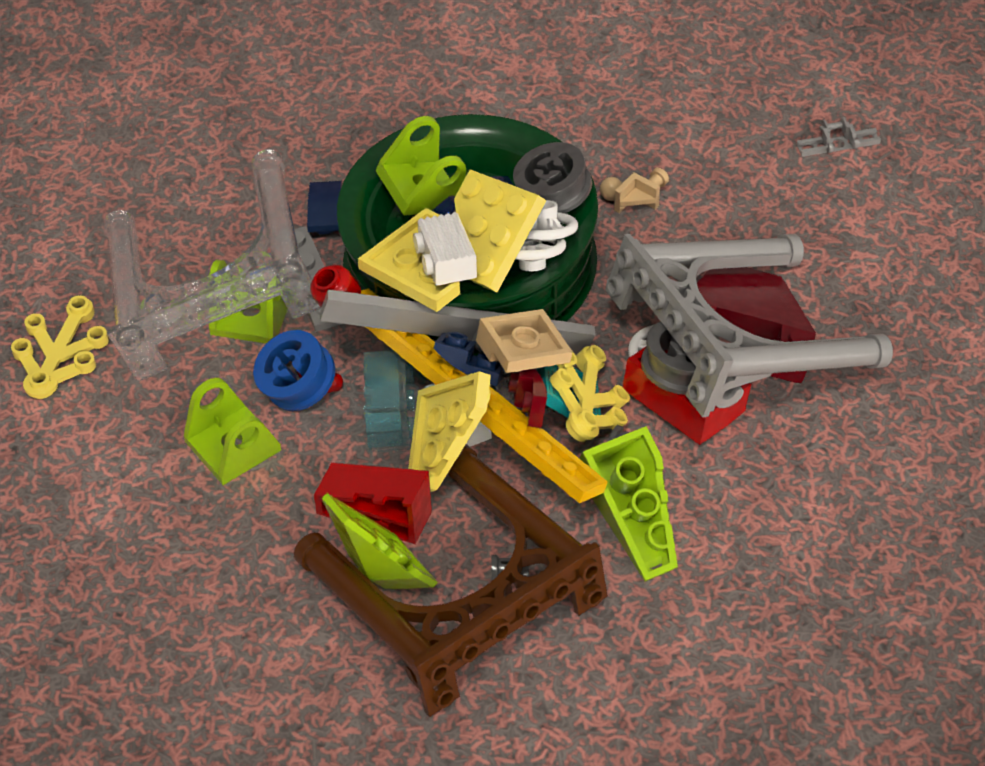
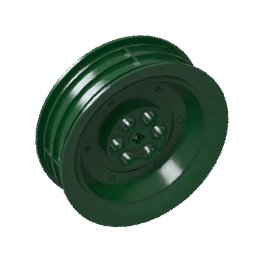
M466 114L434 118L440 127L439 160L447 156H458L466 165V176L469 170H473L516 186L513 180L515 166L526 153L547 143L562 142L550 133L533 125L505 117ZM426 125L417 128L410 136V141H419L429 134L431 126ZM400 129L368 149L350 169L339 192L337 223L339 234L345 247L343 267L348 269L358 281L361 291L369 288L380 297L416 301L359 270L358 267L359 257L416 216L403 215L376 172L379 161L403 129ZM451 165L444 168L449 178L454 175L457 166ZM593 179L591 191L584 202L575 209L565 213L578 221L577 231L564 238L566 248L561 254L546 259V268L539 271H524L519 268V260L515 259L498 292L480 286L471 280L459 281L460 295L446 306L506 314L543 309L550 320L567 322L572 318L588 297L597 270V250L593 234L598 217V198ZM454 211L440 212L437 214H442L445 216L447 213L452 214ZM541 241L542 244H546V245H550V246H554V245H555V244H553V243ZM427 335L428 337H430V338H431L433 341H435V342H436V340L440 337V336ZM475 348L474 355L478 356L479 352Z

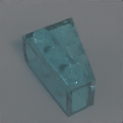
M394 350L364 352V398L366 404L364 405L368 452L411 450L410 438L413 435L415 417H409V411L415 410L414 390H408L407 384H414L413 366L406 363V360L402 359Z

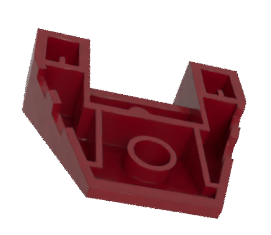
M748 267L708 270L697 282L698 289L705 301L724 319L746 332L762 338L783 342L815 340L816 332L782 276ZM807 371L772 373L771 377L794 383H802Z

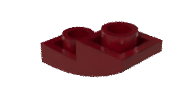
M535 368L510 372L508 393H514V406L522 408V412L528 413V427L542 428L547 390L541 376Z

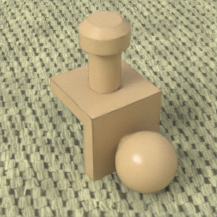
M655 168L650 173L649 179L635 172L623 183L616 177H608L602 181L600 193L604 199L614 201V211L618 213L627 206L646 204L656 210L659 207L660 187H664L669 182V176L664 169Z

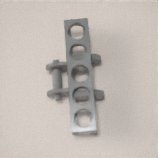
M841 117L840 122L827 124L826 120H822L821 126H819L820 131L822 130V137L798 140L797 147L801 156L804 157L880 144L881 139L876 134V128L855 131L853 124H849L845 117ZM841 128L844 136L830 137L831 130ZM867 135H871V136L874 137V138L863 139V137H864V136H867ZM835 140H841L845 145L837 148L832 143ZM819 143H823V145H824V146L817 147V145H818ZM806 145L813 146V148L802 149Z

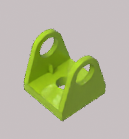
M430 116L418 117L409 122L381 158L376 169L377 174L403 215H416L425 208L435 213L456 211L454 198L466 178V165L460 157L447 156L439 160L440 127L436 120ZM426 125L431 126L430 132L425 138L419 141H410V136L417 128ZM451 165L457 166L456 172L449 178L444 168Z
M216 259L211 266L208 278L210 335L265 344L277 336L293 296L292 288L283 269L274 268L270 274L268 285L235 281L226 262ZM248 308H257L260 310V312L254 316H246L242 314Z
M211 378L199 385L193 392L185 425L184 440L222 485L281 451V444L245 406L223 379ZM213 388H220V392L214 401L204 406L200 405V401L206 392ZM236 438L240 439L242 443L235 445Z

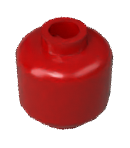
M334 264L323 267L315 274L310 284L311 295L320 307H322L327 290L361 294L358 281L342 265Z

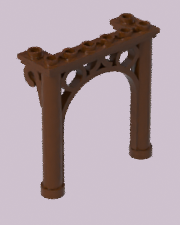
M465 444L447 474L507 524L516 537L515 549L506 567L495 579L480 590L456 601L439 605L417 606L404 604L385 595L320 533L313 532L307 534L297 543L294 549L295 560L305 570L312 571L406 663V673L420 690L424 710L429 717L448 707L454 700L460 697L455 676L456 670L475 660L478 655L496 643L503 641L508 635L526 623L533 621L539 614L557 602L564 600L569 594H571L574 612L578 616L597 606L603 599L608 597L600 546L596 542L592 544L587 542L584 545L578 542L477 458V453L467 444ZM526 538H529L539 548L527 550ZM533 564H545L548 566L537 575L529 577L521 575L522 568ZM513 582L515 584V587L517 588L515 591H512L511 587ZM470 613H472V615H473V617H474V618L471 619V620H470V616H469ZM458 621L461 623L447 634L439 635L433 633L439 622ZM409 622L423 623L422 631L419 632Z

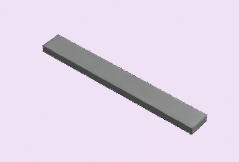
M327 290L320 310V321L432 336H441L443 333L447 334V332H459L466 335L468 340L473 341V336L478 331L480 318L506 315V313L454 306H444L436 312L417 301ZM551 320L575 354H578L584 347L590 346L596 335L595 326Z

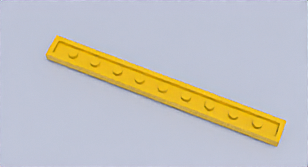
M369 288L361 291V294L377 296ZM366 327L379 340L388 345L402 359L406 360L435 385L467 375L442 358L434 349L435 341L425 334ZM489 386L491 394L487 410L480 420L482 424L578 503L604 493L608 483L607 480L545 430L528 427V417Z

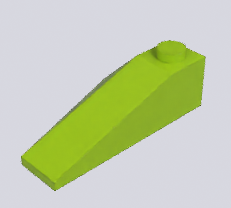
M647 426L583 451L579 459L608 481L604 493L592 499L643 580L648 581L678 568L673 530L669 521L667 507L668 494L667 490H665L662 472L664 470L663 459ZM659 564H662L661 567H658V568H656V569H650V568L655 567V566H657V565H659Z
M328 493L322 498L349 557L372 583L384 589L433 588L438 583L396 534Z

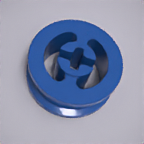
M290 330L273 337L261 349L254 364V381L259 390L268 396L279 408L286 411H300L313 406L326 395L334 380L335 363L329 351L312 334L303 330ZM290 361L293 367L302 375V378L297 380L294 372L286 365Z

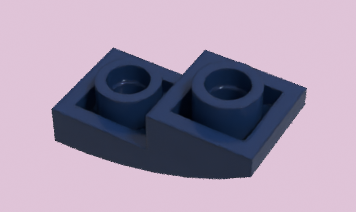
M342 181L310 183L307 211L308 232H317L318 234L325 235L339 231L337 203Z
M447 332V334L443 333L436 340L434 345L435 351L461 372L467 375L478 371L491 375L490 385L496 387L504 377L505 370L500 362H490L485 354L474 355L476 342L468 340L466 335L459 332Z

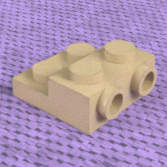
M543 309L480 318L476 341L490 362L499 361L506 373L571 362L573 351Z

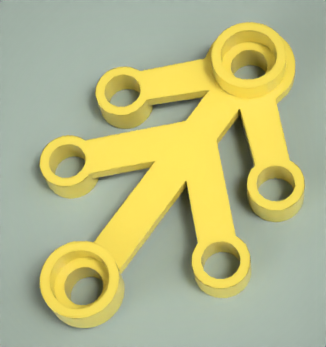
M78 295L69 300L66 307L68 317L54 343L46 331L45 319L41 314L35 313L26 317L24 323L27 333L34 336L46 357L40 368L33 358L34 352L30 340L19 338L11 345L14 358L21 362L28 374L24 379L23 386L25 392L30 397L37 399L47 398L56 391L58 383L79 374L91 373L96 368L94 355L89 351L103 348L108 344L109 339L104 327L94 326L87 331L86 338L70 344L79 325L88 322L94 316L93 304L85 296ZM74 357L73 364L57 369L61 362Z
M596 345L586 346L576 355L573 352L571 362L557 365L560 369L550 377L552 386L559 392L570 411L569 418L566 420V428L569 434L580 442L593 440L598 436L599 429L611 428L613 430L616 425L624 426L628 421L626 414L620 408L629 402L630 396L622 386L615 385L608 392L595 393L597 374L604 367V362L606 361L604 351ZM575 364L583 372L582 381L573 367ZM570 387H572V389H573V391L575 392L577 398L579 399V403H578L577 399L575 398V396L573 395L572 391L570 390ZM613 406L604 415L593 414V408Z

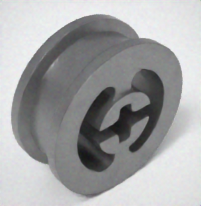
M553 142L532 149L518 161L513 172V180L516 187L535 193L545 200L556 202L558 204V212L567 213L578 207L588 197L592 188V178L586 168L583 153L576 146L569 143Z
M660 321L648 333L647 346L641 358L643 372L658 387L672 393L685 395L696 366Z

